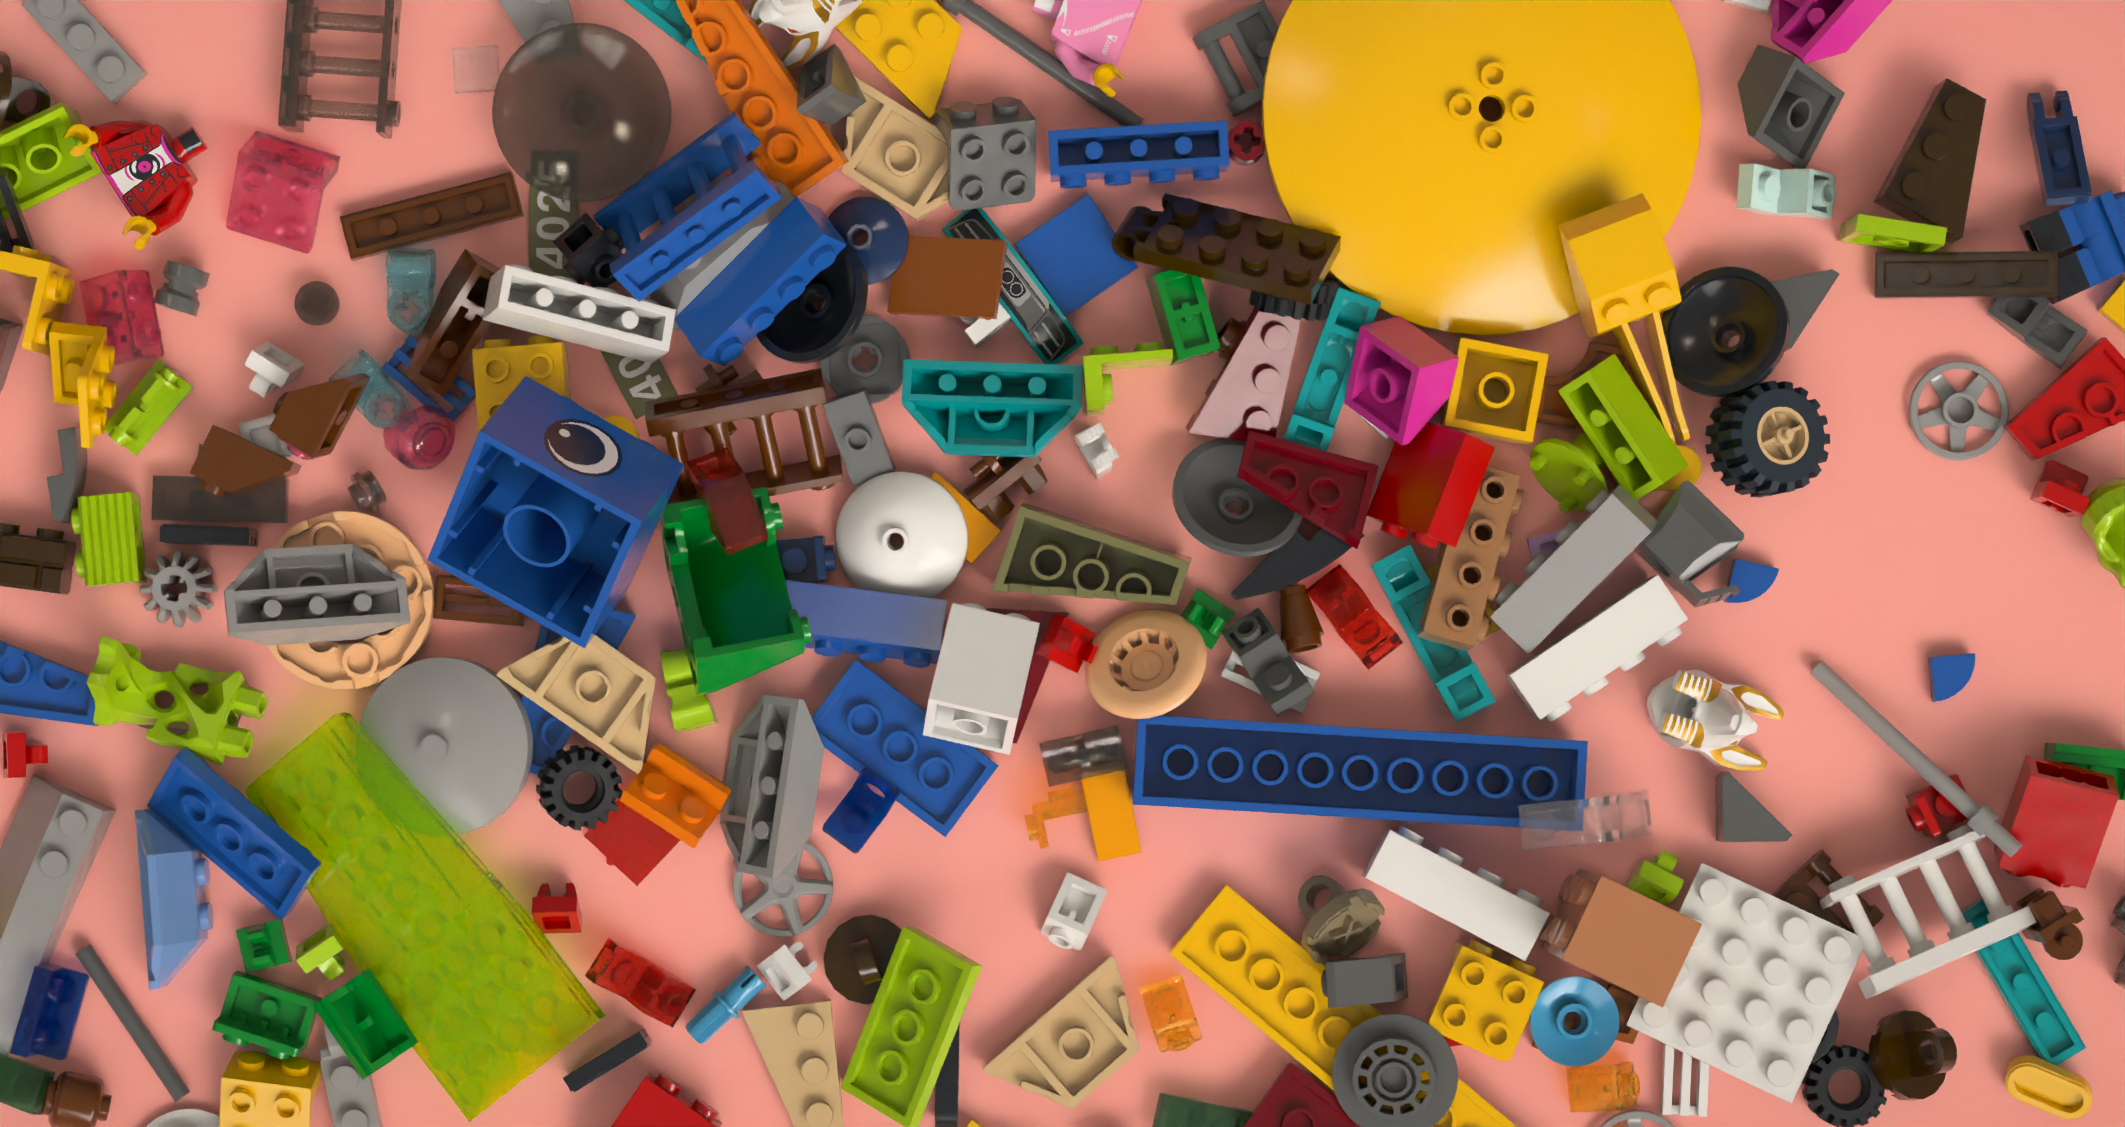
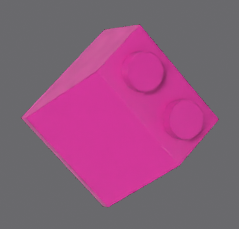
M1401 316L1362 325L1358 334L1344 404L1400 445L1409 444L1450 397L1459 357Z

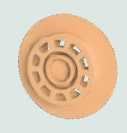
M1160 609L1135 611L1113 621L1097 636L1093 645L1099 648L1092 663L1086 662L1085 677L1092 697L1108 712L1130 719L1156 717L1180 706L1197 689L1206 669V646L1197 628L1187 619L1176 613Z

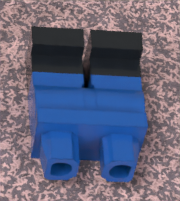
M2111 190L2090 198L2089 203L2075 204L2019 226L2029 251H2058L2060 253L2077 245L2080 248L2076 252L2058 258V297H2049L2052 304L2125 272V191L2113 195Z

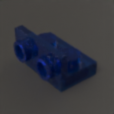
M51 963L34 966L10 1050L11 1054L25 1058L37 1054L57 1060L67 1058L90 979L87 973Z

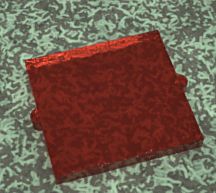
M619 798L615 802L619 806L614 813L610 810L606 815L609 820L604 824L601 821L596 822L597 828L590 829L584 837L607 857V865H615L638 886L681 840L619 801Z

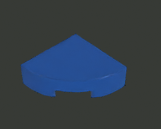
M1733 559L1727 586L1739 585L1741 593L1725 599L1723 602L1742 603L1761 596L1771 587L1778 575L1779 569L1741 559Z
M1975 653L1928 657L1932 702L1948 699L1965 687L1974 670Z

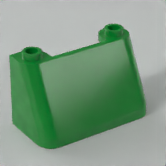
M767 487L667 504L661 516L663 551L696 694L702 695L717 692L803 654L805 644L812 642L810 625L807 616L799 617L797 609L792 608L776 544V530L783 529L781 510L778 502H770Z

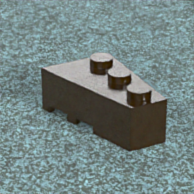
M1948 78L1936 85L1873 202L1910 222L1947 227L1945 241L1950 244L1963 238L1986 99Z

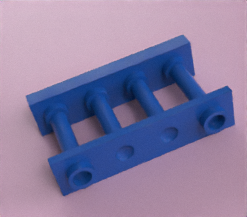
M735 112L731 113L593 215L594 220L603 229L610 225L622 238L626 253L609 264L612 275L639 302L782 198L779 188L753 160L749 163L747 162L746 155L760 146L761 141ZM728 168H731L733 174L712 189L710 182ZM695 193L697 201L677 215L675 207ZM657 220H660L661 227L641 241L639 233Z

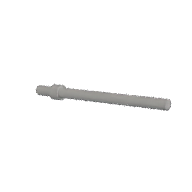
M1821 661L1811 671L1810 674L1968 818L1969 822L1967 825L1979 836L1985 834L2010 858L2023 846L1996 821L1999 818L1997 814L1986 804L1981 807L1825 662Z

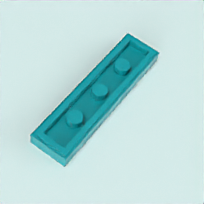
M1983 899L1961 910L1966 923L1972 922L1974 929L1989 923L1986 916L1990 913ZM2019 933L1975 951L2038 1058L2058 1065L2086 1048Z

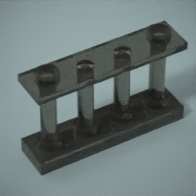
M287 0L278 126L286 132L304 133V122H310L312 117L376 122V133L382 138L392 139L393 127H399L401 119L400 101H395L402 0H385L384 16L320 12L318 7H313L314 0ZM318 29L382 33L381 60L317 56L315 51H310L311 33L316 34ZM315 73L380 78L378 104L313 100L312 95H307L308 77L313 78Z

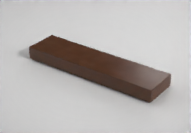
M509 172L340 216L350 259L355 261L524 217L514 174Z

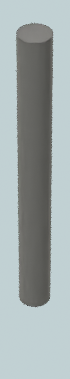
M90 944L75 955L173 1100L176 1102L190 1093V1090L92 945Z

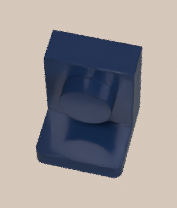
M823 535L811 538L776 540L785 580L806 583L829 581L828 572L836 571L834 544L826 545Z

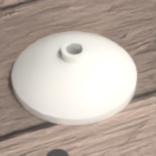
M908 471L890 472L866 481L847 499L837 521L836 548L838 557L850 580L862 590L932 598L946 589L957 577L964 564L968 550V527L959 503L942 484L919 473ZM892 533L902 535L904 545L901 549L891 546L889 539Z

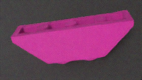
M1772 0V29L1770 38L1774 44L1804 63L1846 53L1892 0Z

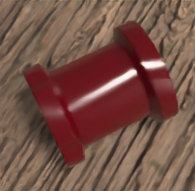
M1251 120L1241 121L1230 129L1228 134L1229 158L1236 164L1242 166L1252 165L1263 156L1265 151L1263 130L1257 122ZM1243 133L1251 134V141L1258 143V146H1252L1250 153L1241 152V145L1234 143V140H1241Z

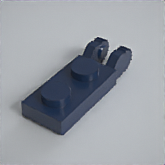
M2066 90L2056 91L2053 100L2056 118L2045 117L2043 100L2039 92L2028 93L2026 104L2030 125L2029 130L2044 206L2089 203L2092 191L2077 116H2073L2069 93Z

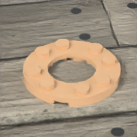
M338 511L319 515L298 523L280 537L271 549L340 544L356 545L379 560L391 571H396L405 577L410 623L373 634L353 644L340 645L327 641L266 646L283 667L306 682L331 689H359L386 680L398 669L408 665L417 655L429 634L433 622L435 591L432 575L424 556L414 542L400 529L387 521L368 514Z

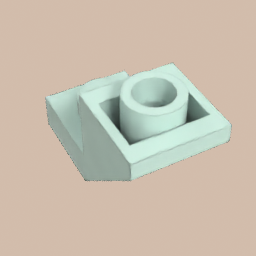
M1755 163L1739 164L1736 208L1766 215L1832 219L1833 203L1836 198L1835 175L1810 168L1779 170Z

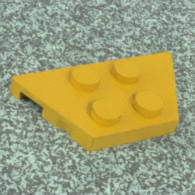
M862 0V3L834 28L910 103L931 121L935 117V109H937L944 84L946 83L963 28L935 0Z

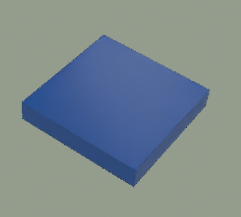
M1089 194L1015 243L1016 248L1065 317L1138 269L1134 261L1121 258L1113 250L1111 242L1115 232Z

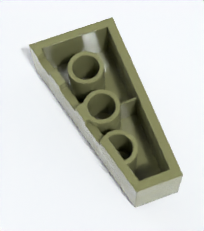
M1022 502L1019 506L992 591L1176 605L1191 558Z

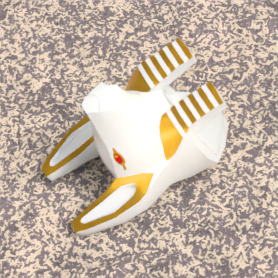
M753 0L748 12L759 29L765 23H769L795 35L790 47L780 59L787 70L791 71L811 60L824 47L833 28L847 18L862 3V0Z
M1698 669L1678 670L1676 675L1665 679L1651 690L1646 704L1655 730L1659 737L1672 747L1699 752L1714 764L1732 770L1758 771L1764 770L1767 766V760L1737 745L1742 738L1757 731L1758 725L1749 716V713L1774 720H1782L1784 716L1782 708L1764 693L1744 684L1723 683Z

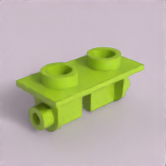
M158 359L106 422L105 431L109 433L108 436L120 446H125L134 455L138 456L194 387Z

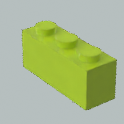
M1615 354L1558 390L1618 483L1635 500L1664 484L1689 466Z

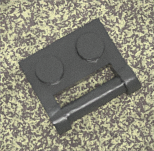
M1264 0L1205 29L1192 38L1197 49H1203L1228 96L1230 102L1227 106L1233 117L1246 112L1262 102L1266 66L1278 29ZM1228 35L1232 38L1257 88L1245 93L1219 43L1220 39Z

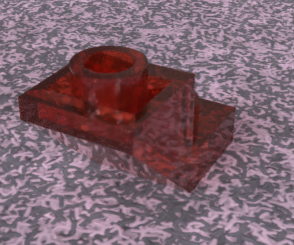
M727 447L685 462L688 477L706 503L709 528L727 555L769 539L746 475Z
M1340 564L1306 589L1312 602L1367 670L1403 643L1397 632L1374 608L1362 588Z
M610 938L607 939L585 974V977L594 984L625 998L643 1014L672 1028L696 991L694 987L640 953Z

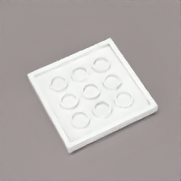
M1701 863L1679 913L1702 923V926L1663 1008L1639 997L1626 1026L1792 1104L1864 949L1858 935Z

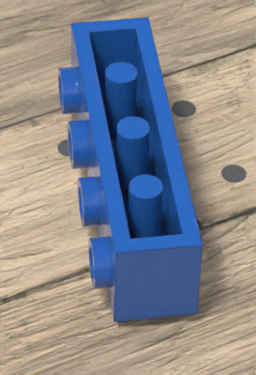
M1227 120L1048 131L1051 182H1060V188L1064 189L1083 188L1087 186L1086 180L1104 179L1105 186L1131 184V177L1149 176V183H1170L1176 181L1175 175L1193 174L1194 181L1220 179V172H1228L1230 165Z
M796 196L674 320L700 357L725 367L730 361L741 355L744 347L760 331L772 324L774 317L790 301L798 298L804 292L805 286L821 270L828 268L835 261L836 255L847 244L820 207Z
M786 580L792 608L797 609L799 617L807 616L812 642L806 643L805 648L814 649L815 653L829 657L839 656L841 652L859 654L860 659L869 662H883L885 658L903 660L904 664L917 668L928 667L930 663H938L947 600Z

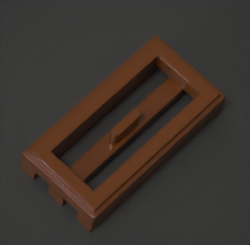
M437 574L433 619L523 626V614L515 609L513 616L444 611V602L512 607L494 597L445 593L446 584L472 585L456 576Z

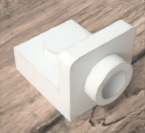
M1067 872L1040 932L1058 947L1081 950L1108 890Z

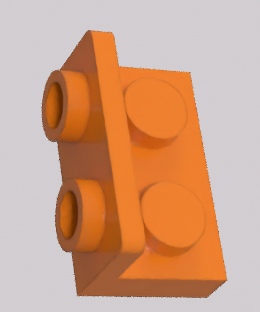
M657 743L642 766V770L639 774L635 775L624 790L619 801L695 849L718 817L731 794V789L715 777L708 775L682 758L678 753Z

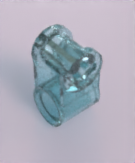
M388 248L386 257L387 315L390 321L403 333L409 335L420 334L423 332L433 308V288L436 281L435 250ZM409 303H412L420 311L419 314H412L411 321L407 322L400 312L408 310Z
M362 348L329 378V381L365 373L371 378L355 408L373 426L386 431H400L410 423L413 410L408 398L393 384L381 366ZM384 402L394 404L391 408L395 414L392 419L383 416L385 414V410L382 407Z

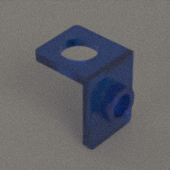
M864 767L852 788L826 820L822 830L848 850L857 854L890 812L900 793ZM867 783L877 787L885 797L873 792Z

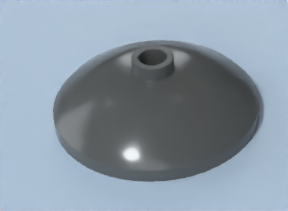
M1228 438L1210 440L1197 446L1185 456L1177 469L1173 481V505L1183 526L1195 539L1205 546L1232 556H1259L1283 546L1293 537L1303 516L1237 477L1246 441ZM1227 510H1234L1239 515L1231 514Z

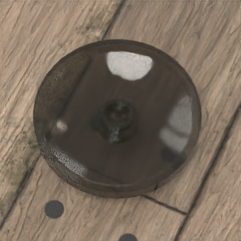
M570 23L547 29L535 35L519 47L503 68L495 88L492 117L498 145L509 165L524 181L535 189L557 199L580 203L597 202L624 193L653 170L669 140L672 125V103L666 80L660 68L649 53L635 40L607 26L592 23Z

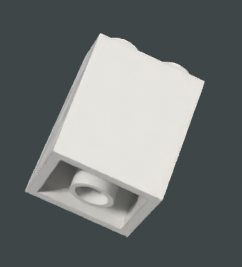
M952 603L928 700L923 735L1010 755L1040 623L1031 621L1028 617L1017 613L1003 615L990 612L974 603L962 605Z

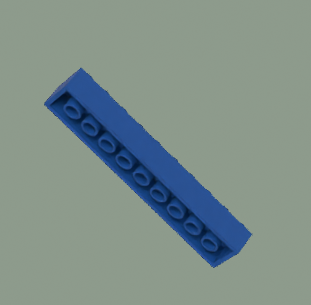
M1156 716L1137 719L1132 804L1583 831L1588 741Z

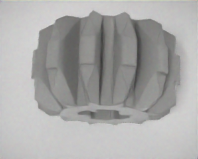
M174 551L171 563L163 555L156 557V564L160 569L159 572L151 568H145L143 574L152 579L153 582L152 586L141 585L139 592L153 595V598L146 601L144 608L147 611L159 608L156 617L158 622L165 623L172 616L174 626L183 627L186 615L192 622L197 623L202 620L197 606L207 610H212L214 607L212 601L204 598L205 592L215 593L218 591L217 585L204 583V580L211 577L214 571L211 567L198 570L201 563L200 556L192 555L185 562L184 553L182 551ZM178 582L187 584V592L180 593L179 601H176L178 595L171 594V585H177Z

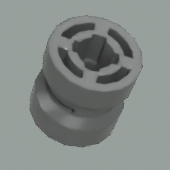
M167 260L163 274L169 280V283H164L162 288L157 289L153 303L197 316L200 302L198 300L199 294L195 291L196 289L206 287L210 274Z

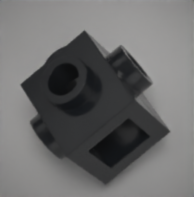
M584 213L557 237L553 243L568 260L563 266L564 269L578 284L583 285L587 281L593 288H607L610 284L617 281L611 273L609 264L623 255L621 250L625 247L622 238L610 225L602 230L587 213Z

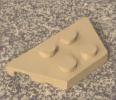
M854 76L867 102L847 116L844 154L849 162L842 166V174L911 218L919 221L948 203V142L936 126Z
M594 635L585 648L562 636L499 670L496 675L629 769L637 774L640 773L643 766L656 677L597 635Z
M1111 954L988 1062L982 1070L987 1075L1017 1085L1021 1089L1051 1099L1055 1103L1070 1109L1075 1108L1140 1050L1117 961Z

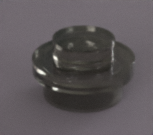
M313 281L299 289L295 296L294 306L297 315L302 321L313 326H322L328 324L336 317L340 307V300L333 287L324 282Z
M370 470L361 475L358 472L352 474L351 480L353 484L347 488L360 510L367 507L373 514L379 511V505L386 502L387 498L376 477Z

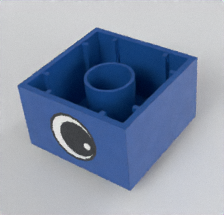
M525 376L480 430L427 560L585 648L628 591L684 464L657 450L652 444L634 437L584 409L572 399L559 395Z

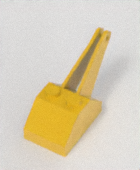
M1643 193L1558 225L1574 297L1579 310L1580 323L1589 339L1613 331L1650 408L1675 444L1674 434L1667 413L1629 327V324L1644 319L1669 413L1682 441L1690 439L1689 430L1679 401L1660 317L1661 312L1675 307L1682 302L1674 264L1648 201Z

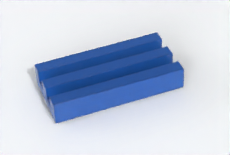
M409 335L401 348H398L393 353L394 356L388 362L386 361L381 368L444 423L451 426L476 398L475 389L458 375L453 383L465 395L459 400L448 390L445 397H442L454 408L449 413L446 412L396 369L401 362L405 366H409L411 358L408 354L413 349H416L419 342L415 337Z

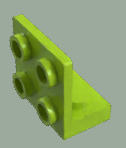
M1162 342L1136 344L1135 352L1118 353V346L1091 348L1090 355L1083 356L1082 358L1086 416L1104 415L1105 404H1112L1111 374H1102V371L1171 365L1173 360V349L1163 350Z

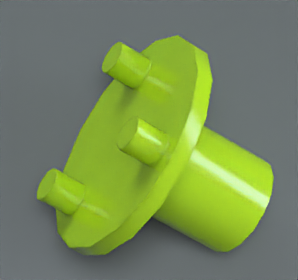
M1584 430L1572 443L1556 438L1542 439L1532 449L1529 466L1532 468L1541 486L1555 500L1560 502L1558 507L1563 513L1568 514L1572 509L1588 512L1585 506L1602 489L1606 492L1608 491L1604 476L1600 472L1606 463Z

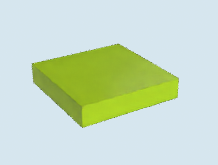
M1858 213L1841 224L1839 242L1909 253L1933 252L1945 245L1947 227Z

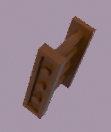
M821 368L645 402V421L649 437L658 435L665 437L670 457L684 464L676 483L677 486L674 487L667 504L767 487L769 496L805 489L820 491L831 488L836 483L844 482L840 455L825 456L815 407L818 404L827 403ZM793 409L798 412L808 461L782 466L771 416L776 412ZM749 418L754 421L764 469L738 474L727 424L730 421ZM706 427L710 429L721 478L694 483L683 433L689 429Z

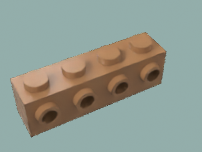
M1487 466L1456 548L1441 543L1416 637L1463 651H1469L1475 647L1476 642H1483L1489 625V617L1483 616L1487 599L1494 600L1501 579V575L1495 573L1498 558L1506 557L1512 539V532L1506 531L1510 514L1517 515L1523 499L1524 490L1518 489L1521 476Z

